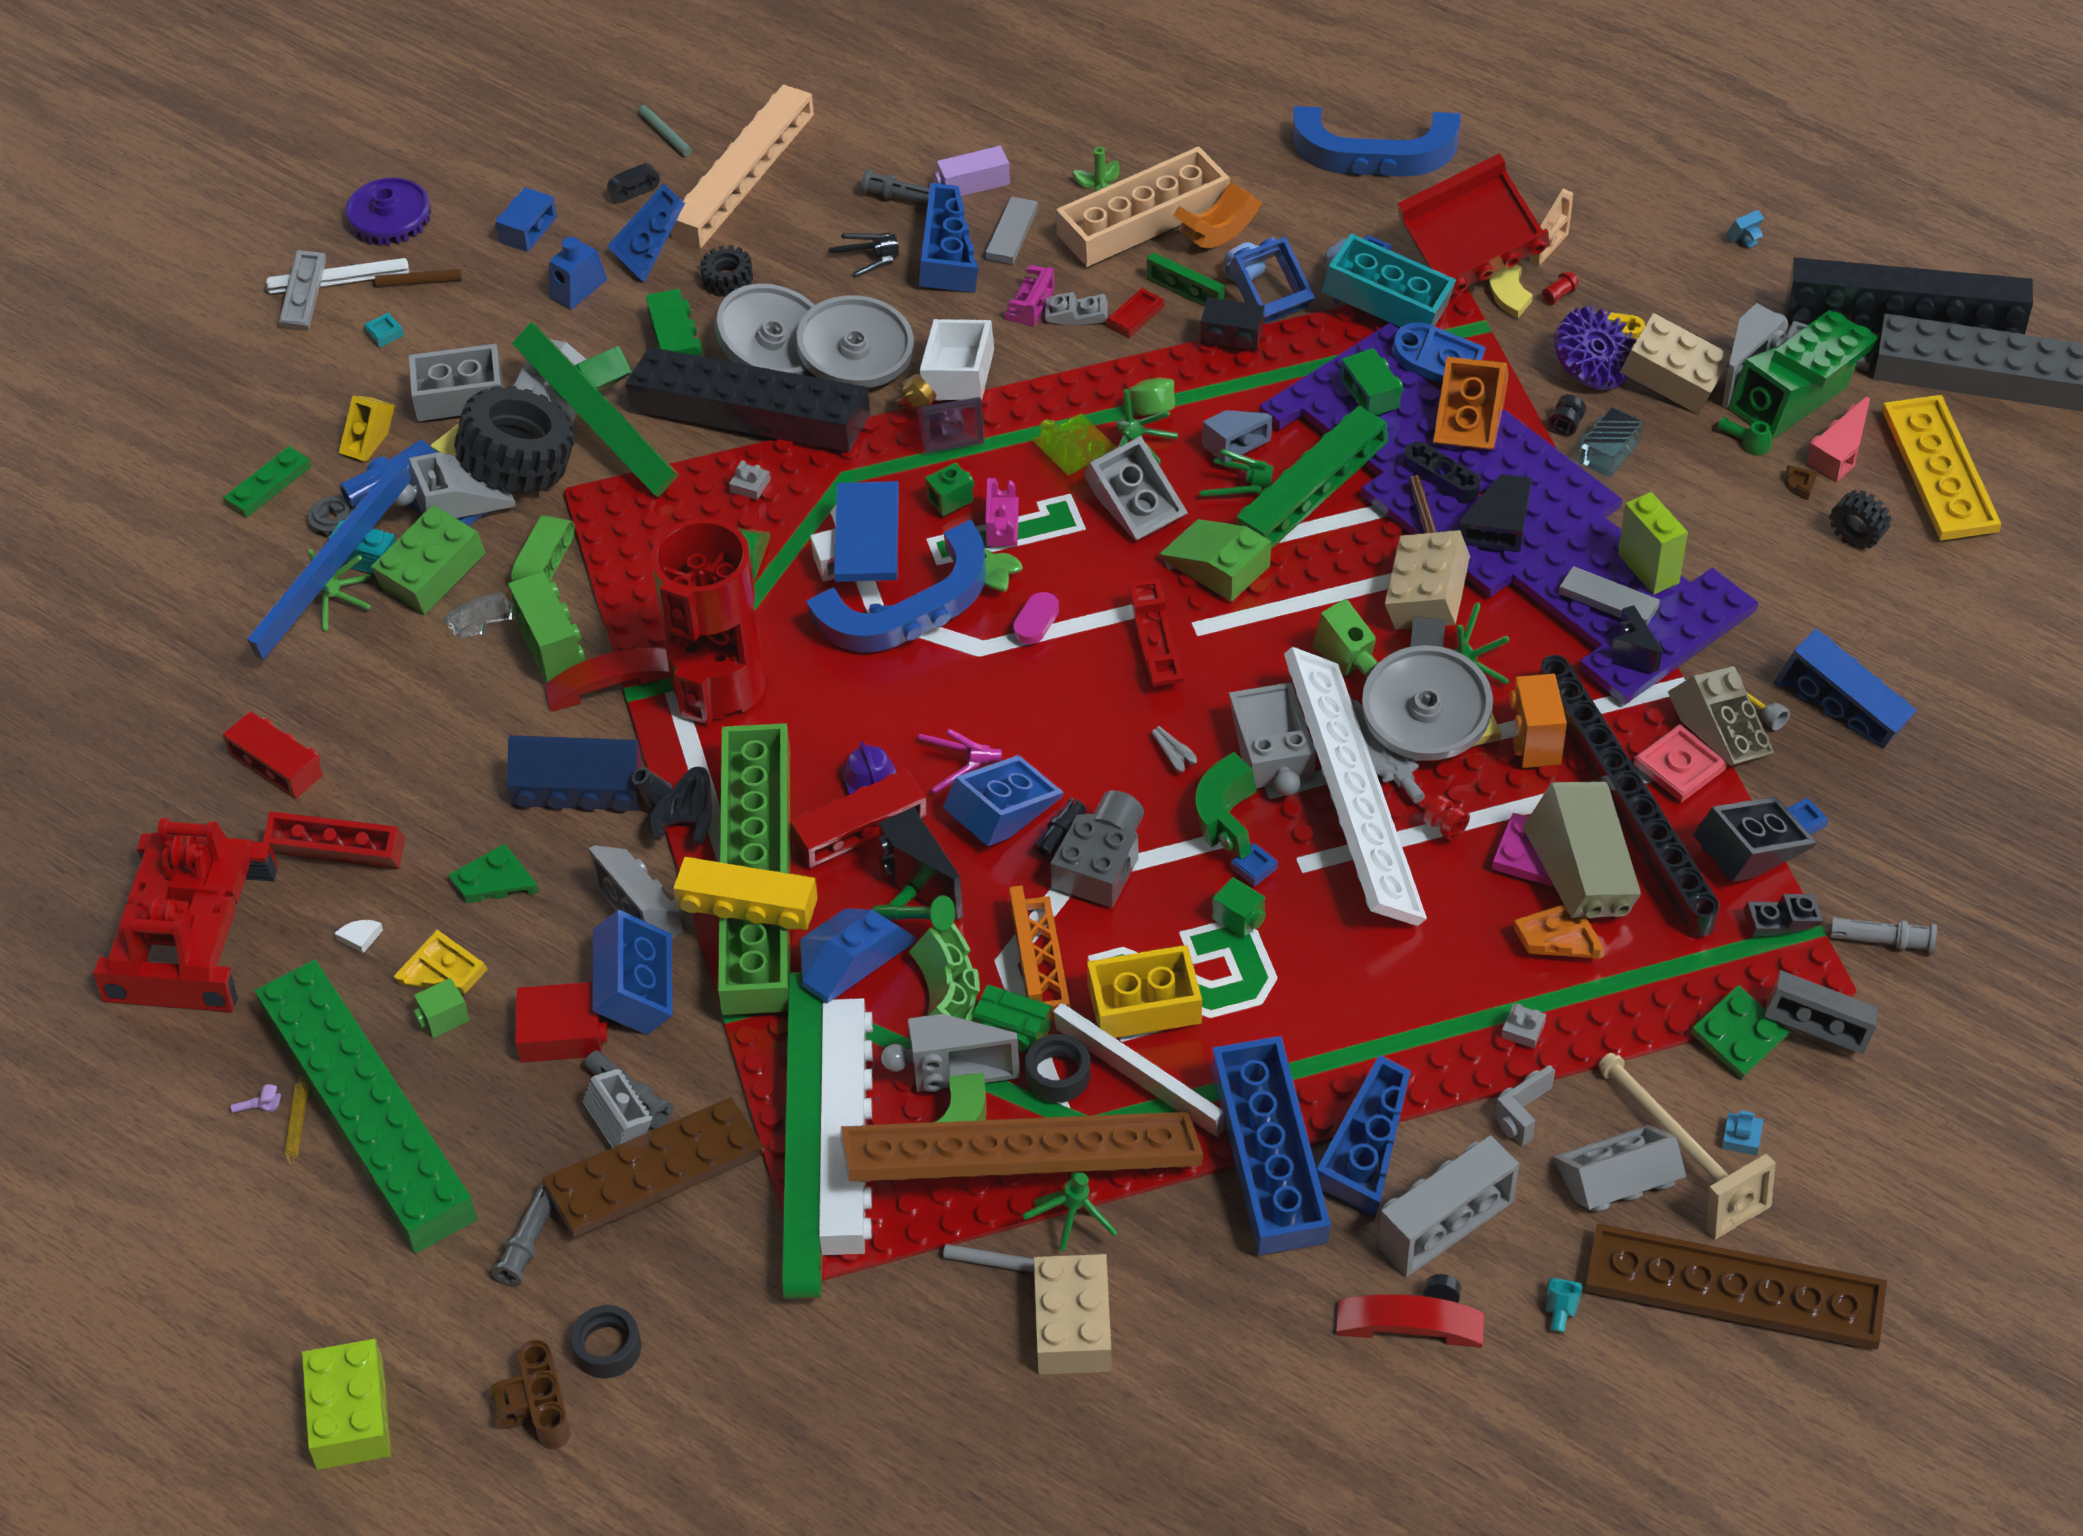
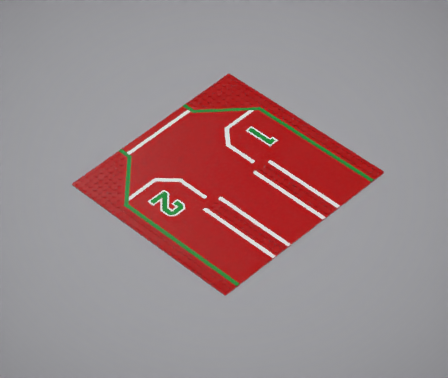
M1468 287L1460 293L1451 294L1448 306L1435 327L1486 347L1481 360L1507 363L1508 382L1503 409L1556 448ZM1352 305L1264 324L1258 351L1200 343V340L986 389L984 390L982 400L935 401L931 403L929 408L924 410L905 408L871 416L865 423L850 452L776 438L669 463L679 476L659 497L654 495L633 472L565 489V497L612 652L635 648L666 649L663 619L658 606L651 564L653 546L666 530L684 521L707 518L724 521L737 529L770 532V539L754 581L755 602L753 606L755 620L761 633L767 678L766 688L758 702L743 713L741 709L724 714V718L712 719L710 724L706 725L680 716L678 700L673 692L670 677L642 685L639 677L621 683L647 769L669 781L672 789L684 774L693 767H703L709 774L712 818L703 844L696 845L694 843L692 833L695 831L696 826L692 823L680 822L666 828L678 872L684 857L720 862L722 727L787 723L790 745V874L815 878L818 897L808 929H790V972H802L800 952L802 937L844 909L872 910L875 905H888L903 890L896 885L890 875L885 876L881 870L879 858L882 857V853L878 847L877 838L811 868L792 840V820L804 812H812L825 806L833 799H841L850 795L843 778V768L849 755L859 748L860 742L864 741L866 746H877L883 749L893 762L897 773L908 769L926 797V816L922 817V820L960 876L963 917L958 920L954 919L953 923L970 948L968 958L972 968L978 970L980 992L976 995L975 1007L979 1000H981L987 985L1026 997L1010 908L1009 887L1023 885L1025 899L1050 896L1070 1008L1096 1026L1097 1022L1088 988L1087 961L1188 945L1202 997V1023L1117 1037L1115 1039L1221 1109L1211 1070L1213 1048L1281 1036L1310 1147L1333 1140L1379 1055L1411 1071L1399 1118L1400 1123L1499 1096L1507 1088H1515L1523 1083L1526 1077L1533 1071H1541L1549 1065L1555 1070L1554 1080L1599 1068L1602 1058L1610 1053L1619 1055L1626 1061L1698 1041L1690 1033L1692 1028L1738 985L1766 1009L1767 998L1780 970L1852 998L1856 994L1854 983L1821 925L1789 934L1752 937L1743 912L1747 902H1779L1783 894H1804L1786 862L1755 878L1732 882L1722 873L1721 868L1712 857L1703 851L1701 844L1692 835L1713 806L1752 800L1733 765L1730 766L1727 763L1726 770L1682 803L1634 765V759L1638 754L1679 724L1706 744L1680 720L1668 694L1669 690L1686 681L1679 668L1673 670L1626 705L1622 704L1579 669L1580 660L1592 653L1596 648L1513 583H1510L1493 596L1488 597L1465 578L1456 625L1445 626L1443 642L1444 648L1455 650L1458 647L1457 626L1462 625L1465 632L1476 603H1479L1481 606L1468 641L1470 647L1476 650L1504 636L1509 637L1508 643L1479 655L1476 660L1509 680L1508 684H1503L1485 674L1492 690V714L1502 732L1501 739L1472 746L1468 750L1446 759H1414L1413 762L1419 765L1412 772L1414 781L1425 794L1424 799L1419 803H1414L1404 788H1399L1395 781L1391 780L1388 783H1384L1382 776H1377L1427 917L1425 921L1416 926L1370 911L1366 903L1362 884L1357 877L1356 866L1348 850L1344 831L1339 823L1335 804L1330 797L1331 792L1322 773V766L1317 752L1314 779L1300 781V788L1297 793L1292 796H1283L1277 792L1275 786L1256 788V793L1236 804L1230 811V814L1248 830L1250 846L1253 843L1257 844L1278 861V869L1254 887L1231 869V861L1237 857L1232 850L1227 851L1221 843L1211 848L1205 841L1201 832L1196 807L1198 785L1205 773L1214 764L1231 753L1235 752L1242 759L1229 700L1230 692L1292 682L1296 694L1297 692L1292 677L1288 672V665L1284 654L1291 647L1324 658L1313 647L1320 615L1323 611L1345 598L1375 635L1376 641L1372 656L1378 663L1390 654L1408 648L1411 645L1412 628L1396 630L1385 606L1400 536L1411 534L1361 495L1362 486L1378 477L1364 465L1271 549L1270 567L1232 602L1159 558V554L1198 519L1238 525L1237 516L1245 506H1249L1260 495L1256 493L1203 497L1199 495V492L1203 490L1252 485V483L1246 482V471L1214 463V459L1218 457L1202 446L1203 421L1226 410L1259 413L1261 404L1390 323ZM1392 324V325H1394V326H1395L1396 328H1398V329L1401 328V327H1399V326H1397V325H1395V324ZM1423 377L1438 390H1442V384ZM1147 379L1174 380L1175 407L1168 411L1170 416L1143 426L1144 428L1177 433L1178 438L1172 439L1143 434L1141 437L1161 460L1160 468L1188 513L1135 542L1098 500L1083 474L1090 462L1117 449L1123 436L1116 429V422L1119 419L1126 418L1123 390L1129 389ZM1131 405V411H1132V418H1133V419L1140 420V419H1143V418L1152 416V415H1145V416H1144V415H1139L1137 412H1136V414L1134 415L1133 410H1132V405ZM1300 416L1280 430L1272 424L1271 441L1242 455L1254 460L1264 461L1268 465H1274L1272 485L1280 478L1283 471L1291 468L1301 458L1304 452L1312 449L1321 440L1324 433L1303 416ZM1234 459L1230 460V461H1233V462L1245 464V463L1239 462V461L1234 460ZM742 460L747 465L754 467L759 465L761 469L770 471V481L758 500L730 492L729 483L736 474L735 471ZM953 463H957L964 472H969L974 480L973 502L942 516L926 498L925 477ZM987 478H996L998 489L1001 491L1008 490V481L1011 480L1015 484L1016 497H1019L1017 546H987ZM898 481V580L835 582V579L823 582L813 558L810 535L836 529L837 483ZM1487 489L1481 491L1480 496H1482ZM970 519L981 535L984 549L991 551L993 554H1010L1022 564V571L1009 573L1007 591H999L984 585L973 604L961 614L950 619L943 626L934 627L922 633L915 640H908L883 651L856 652L836 646L819 633L808 614L806 601L833 587L844 604L850 609L860 613L871 614L869 610L871 604H881L882 606L895 605L940 583L952 573L955 567V563L945 549L944 532ZM1160 578L1166 602L1165 611L1175 651L1179 655L1184 682L1152 686L1138 639L1130 598L1129 582ZM1040 592L1053 594L1059 602V614L1043 639L1034 644L1019 642L1014 636L1013 625L1029 598ZM1559 655L1570 663L1717 897L1720 906L1715 930L1712 934L1700 937L1691 934L1686 929L1619 820L1641 895L1627 916L1586 917L1605 948L1604 956L1602 958L1529 954L1514 930L1515 920L1564 905L1555 886L1550 887L1492 869L1494 857L1512 813L1530 817L1551 782H1596L1566 733L1561 765L1522 768L1520 755H1514L1513 736H1518L1515 727V717L1518 714L1517 710L1511 709L1510 691L1515 690L1516 677L1540 675L1541 662L1545 657ZM1359 669L1349 675L1342 674L1348 694L1353 701L1357 700L1362 705L1363 690L1367 678ZM1298 700L1299 705H1300V708H1301V711H1302V714H1303V717H1304V720H1305V715H1304L1303 709H1302V707H1301L1300 701ZM1160 726L1181 744L1186 745L1196 755L1197 763L1190 766L1187 762H1184L1185 770L1177 773L1152 734V730H1156ZM1307 726L1309 735H1310L1311 740H1312V743H1313V739H1312V736H1311L1309 727ZM951 729L975 743L989 745L991 749H1001V761L1019 755L1063 791V796L1009 839L987 846L943 808L952 784L936 794L931 791L941 781L968 764L967 754L962 751L921 741L918 739V735L924 734L960 743L947 735V730ZM989 761L988 764H980V767H979V768H976V769H974V770L983 768V767H985V766H988V765H991V764H994V763H997V762ZM1116 790L1134 797L1144 809V817L1136 830L1138 834V861L1113 908L1051 888V862L1059 847L1049 860L1045 857H1040L1034 851L1033 847L1047 831L1049 821L1059 815L1070 798H1074L1075 801L1079 800L1085 805L1087 810L1085 814H1093L1103 794L1107 791ZM1441 795L1450 799L1453 802V807L1456 809L1462 808L1470 815V821L1464 832L1452 841L1445 838L1440 833L1438 827L1433 828L1423 820L1428 806ZM1232 877L1265 896V920L1258 929H1252L1245 938L1212 918V898ZM915 897L905 906L927 907L931 905ZM1045 909L1027 910L1028 917L1038 923L1045 915ZM699 912L691 913L722 1015L718 991L719 917ZM926 919L891 920L916 937L915 943L833 1000L864 999L866 1012H872L873 1033H866V1040H872L873 1060L866 1061V1069H872V1090H866V1098H872V1119H866V1125L933 1123L943 1117L950 1106V1088H943L935 1092H917L913 1063H908L901 1071L892 1072L884 1067L881 1060L883 1050L891 1044H899L906 1049H911L908 1019L924 1017L928 1014L930 994L927 981L920 966L909 951L933 927L931 920ZM1040 933L1032 939L1033 944L1041 949L1050 942L1049 938ZM1043 960L1037 968L1039 972L1048 977L1055 969V966ZM1050 987L1042 993L1043 1002L1061 999L1060 993ZM1513 1004H1521L1522 1007L1531 1010L1536 1009L1546 1014L1545 1024L1535 1048L1501 1038L1503 1027ZM789 1011L722 1015L757 1135L764 1146V1158L784 1221ZM1053 1012L1052 1025L1046 1036L1050 1034H1063L1056 1029ZM1028 1050L1024 1052L1018 1051L1020 1078L985 1083L986 1120L1179 1112L1090 1051H1088L1090 1054V1082L1083 1093L1077 1098L1066 1102H1050L1039 1098L1030 1090L1026 1082L1025 1056ZM1053 1056L1044 1059L1038 1065V1073L1051 1080H1064L1072 1077L1078 1071V1064L1064 1056ZM1192 1121L1203 1152L1202 1166L1079 1172L1087 1175L1089 1179L1087 1183L1089 1187L1088 1199L1094 1206L1236 1168L1226 1126L1224 1131L1216 1137ZM1071 1172L1013 1174L1009 1176L942 1177L940 1179L872 1180L865 1182V1187H871L872 1209H865V1218H871L872 1239L865 1240V1254L822 1255V1281L945 1248L946 1244L956 1245L1065 1215L1068 1213L1069 1208L1062 1203L1030 1219L1025 1220L1022 1217L1025 1212L1037 1207L1034 1205L1035 1199L1064 1189L1066 1183L1071 1180ZM1083 1206L1080 1209H1076V1211L1084 1210L1086 1208Z

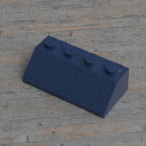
M509 735L507 787L512 806L523 808L549 807L555 809L640 811L642 797L632 782L633 772L642 767L638 740Z

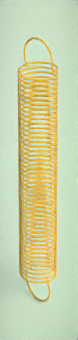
M305 1080L299 1083H304L303 1085L296 1084L294 1088L290 1114L291 1121H289L284 1152L285 1154L287 1151L288 1153L295 1152L297 1154L295 1155L296 1157L298 1156L297 1152H299L307 1099L306 1093H308L309 1087Z

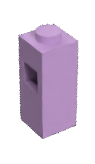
M1001 146L937 161L938 173H934L935 183L959 186L961 196L1010 184L1009 162Z

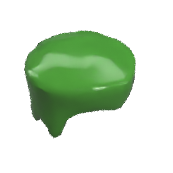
M1147 379L1128 389L1134 415L1136 412L1144 416L1170 411L1175 407L1174 380Z

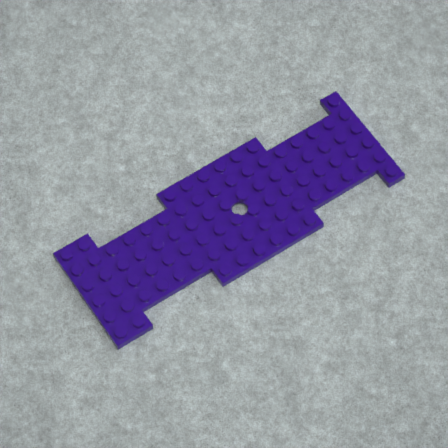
M1391 323L1260 405L1259 413L1270 414L1272 416V424L1279 430L1300 416H1303L1324 434L1330 432L1341 422L1345 415L1350 414L1359 406L1341 381L1342 358L1374 348L1381 358L1386 359L1393 375L1400 378L1403 384V393L1401 394L1399 408L1376 415L1387 422L1388 443L1364 464L1378 477L1362 486L1361 495L1411 535L1425 534L1408 481L1411 476L1417 474L1407 469L1404 465L1405 448L1412 442L1426 443L1477 473L1481 479L1480 492L1489 488L1501 474L1532 478L1530 500L1520 553L1466 545L1470 554L1466 579L1488 597L1493 596L1510 583L1515 584L1586 640L1596 650L1580 660L1579 669L1624 705L1757 611L1759 602L1713 567L1692 582H1689L1681 575L1679 584L1653 595L1618 555L1621 529L1606 518L1621 508L1622 498L1503 409L1494 451L1433 444L1441 391L1420 375L1408 371L1397 362L1392 353V343L1399 329ZM1402 340L1403 343L1410 346V341ZM1437 468L1434 470L1436 473L1441 475L1448 474L1450 472L1446 468ZM1420 477L1437 532L1460 530L1461 518L1481 497L1480 492L1477 498L1463 501ZM1573 566L1660 600L1659 608L1647 625L1663 649L1659 671L1650 672L1611 658L1613 639L1620 636L1618 623H1620L1621 618L1559 594L1560 586Z

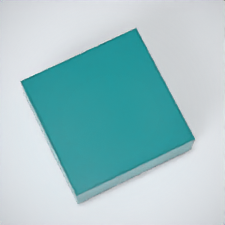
M389 313L363 325L365 333L379 348L404 336L403 328Z

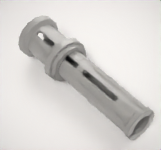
M1833 917L1830 938L1895 945V948H1899L1902 951L1906 948L1927 950L1929 954H1934L1937 924H1931L1930 926L1911 925L1905 920L1898 922V924H1886Z

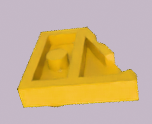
M436 930L393 977L400 985L426 989L451 978L458 991L466 994L488 968L484 962L442 932Z

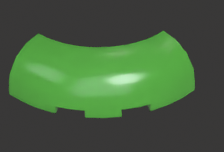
M954 923L946 931H939L934 926L931 927L909 953L920 966L927 981L930 994L927 1016L945 1014L971 1021L976 1008V995L980 992L978 970L972 968L968 958L970 948Z

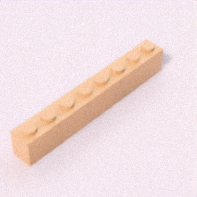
M783 84L771 96L769 102L762 110L757 112L750 124L743 128L742 133L728 146L720 159L714 162L713 167L708 173L700 178L696 187L685 196L683 200L685 205L671 230L672 239L699 249L703 247L812 118L814 112L811 93Z

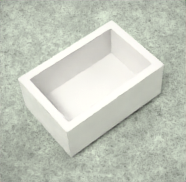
M933 320L920 368V375L936 393L937 396L934 400H982L994 353L992 321Z

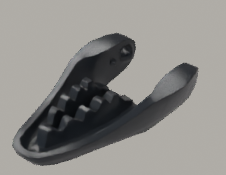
M697 766L689 769L676 786L656 804L651 813V827L654 840L660 841L667 826L682 822L692 823L696 826L695 831L692 833V838L696 845L703 844L712 818L711 785L709 774L705 768Z

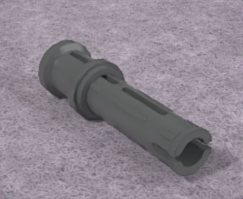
M872 169L865 170L861 181V192L863 194L871 192L883 195V198L887 200L897 197L928 205L930 188L899 181L892 174L884 176L873 173Z
M598 1050L593 1051L585 1061V1068L595 1075L615 1069L622 1070ZM622 1070L621 1074L625 1075V1079L629 1081L628 1084L632 1085V1090L636 1091L635 1095L639 1096L638 1100L643 1101L642 1105L646 1106L645 1110L649 1111V1116L653 1117L650 1126L652 1128L663 1126L673 1113V1104L668 1100H661L654 1094V1090L650 1085L639 1084Z
M543 1185L537 1188V1192L515 1236L505 1242V1252L500 1262L496 1263L491 1270L493 1277L502 1284L514 1287L519 1286L523 1280L522 1272L527 1262L532 1261L535 1256L534 1244L554 1206L547 1192L543 1193L545 1190Z

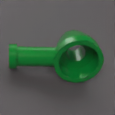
M1723 417L1719 422L1717 430L1727 432L1741 439L1742 447L1746 452L1752 455H1765L1771 450L1773 436L1770 426L1766 422L1756 421L1748 429L1729 421L1727 417Z

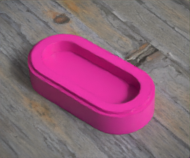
M1040 592L1029 598L1013 625L1014 636L1019 642L1034 644L1043 639L1059 614V602L1053 594Z

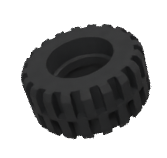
M494 386L490 390L486 388L479 391L467 400L462 410L454 447L463 467L468 472H473L474 477L479 481L484 480L488 482L489 486L505 488V491L514 492V490H519L521 493H530L532 490L538 492L546 489L547 486L551 487L565 474L575 440V429L566 411L562 412L561 406L555 401L553 403L550 402L547 396L543 394L537 395L533 393V390L526 388L520 390L516 386H508L507 388Z

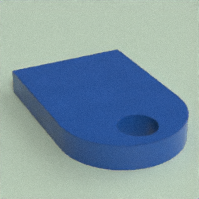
M1421 322L1408 323L1402 326L1397 331L1392 343V353L1402 367L1439 384L1443 383L1447 357L1481 360L1486 349L1484 346ZM1402 340L1410 341L1414 346H1408Z

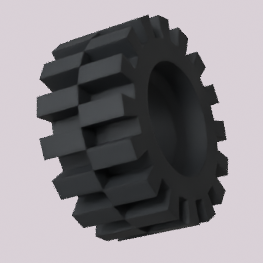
M723 245L719 246L718 251L713 248L710 250V254L705 253L703 255L704 259L700 261L702 283L710 294L715 291V296L720 297L724 293L726 297L732 291L752 284L753 270L751 257H749L747 251L743 252L742 248L737 247L734 250V246L728 245V249H724ZM724 270H733V271H731V272H726V273H722V272H721V271H724Z
M1852 490L1850 493L1847 492L1832 509V513L1829 515V519L1832 520L1830 525L1837 528L1834 533L1837 536L1841 534L1843 536L1841 540L1844 543L1849 540L1851 542L1850 546L1854 548L1858 544L1859 549H1865L1866 547L1869 549L1876 545L1890 528L1891 516H1887L1889 510L1887 507H1881L1883 505L1881 500L1877 502L1873 500L1875 495L1870 493L1867 497L1866 491L1861 490L1857 493L1856 490Z

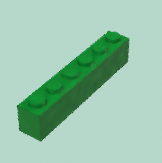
M1358 406L1350 414L1345 415L1334 429L1325 433L1312 449L1304 452L1291 468L1283 471L1280 478L1270 487L1265 488L1249 506H1245L1237 516L1238 525L1246 526L1270 540L1272 549L1388 443L1387 422Z

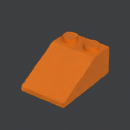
M1456 357L1446 358L1433 444L1494 451L1508 382L1507 363Z

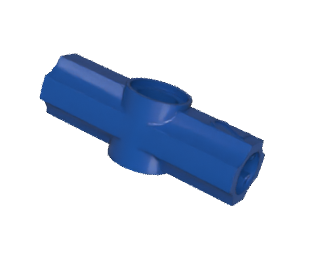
M420 445L390 460L386 457L375 458L369 463L365 472L339 484L344 500L349 504V507L359 504L396 459L406 463L410 474L409 458L427 455L426 451Z

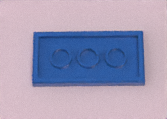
M898 481L837 483L835 582L898 580Z

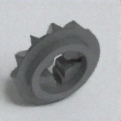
M342 496L322 498L309 509V524L314 527L316 533L324 531L328 536L334 531L341 520H346L356 506L349 507V504ZM330 511L335 514L336 519L331 520L329 517Z

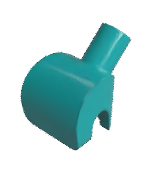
M1550 1278L1548 1280L1545 1310L1546 1312L1553 1313L1550 1331L1564 1334L1567 1316H1576L1582 1293L1581 1283L1557 1278Z

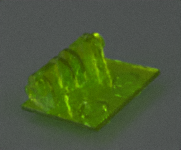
M1082 413L1057 426L1054 420H1044L1040 425L1041 435L1033 439V442L1068 476L1086 467L1090 462L1117 449Z

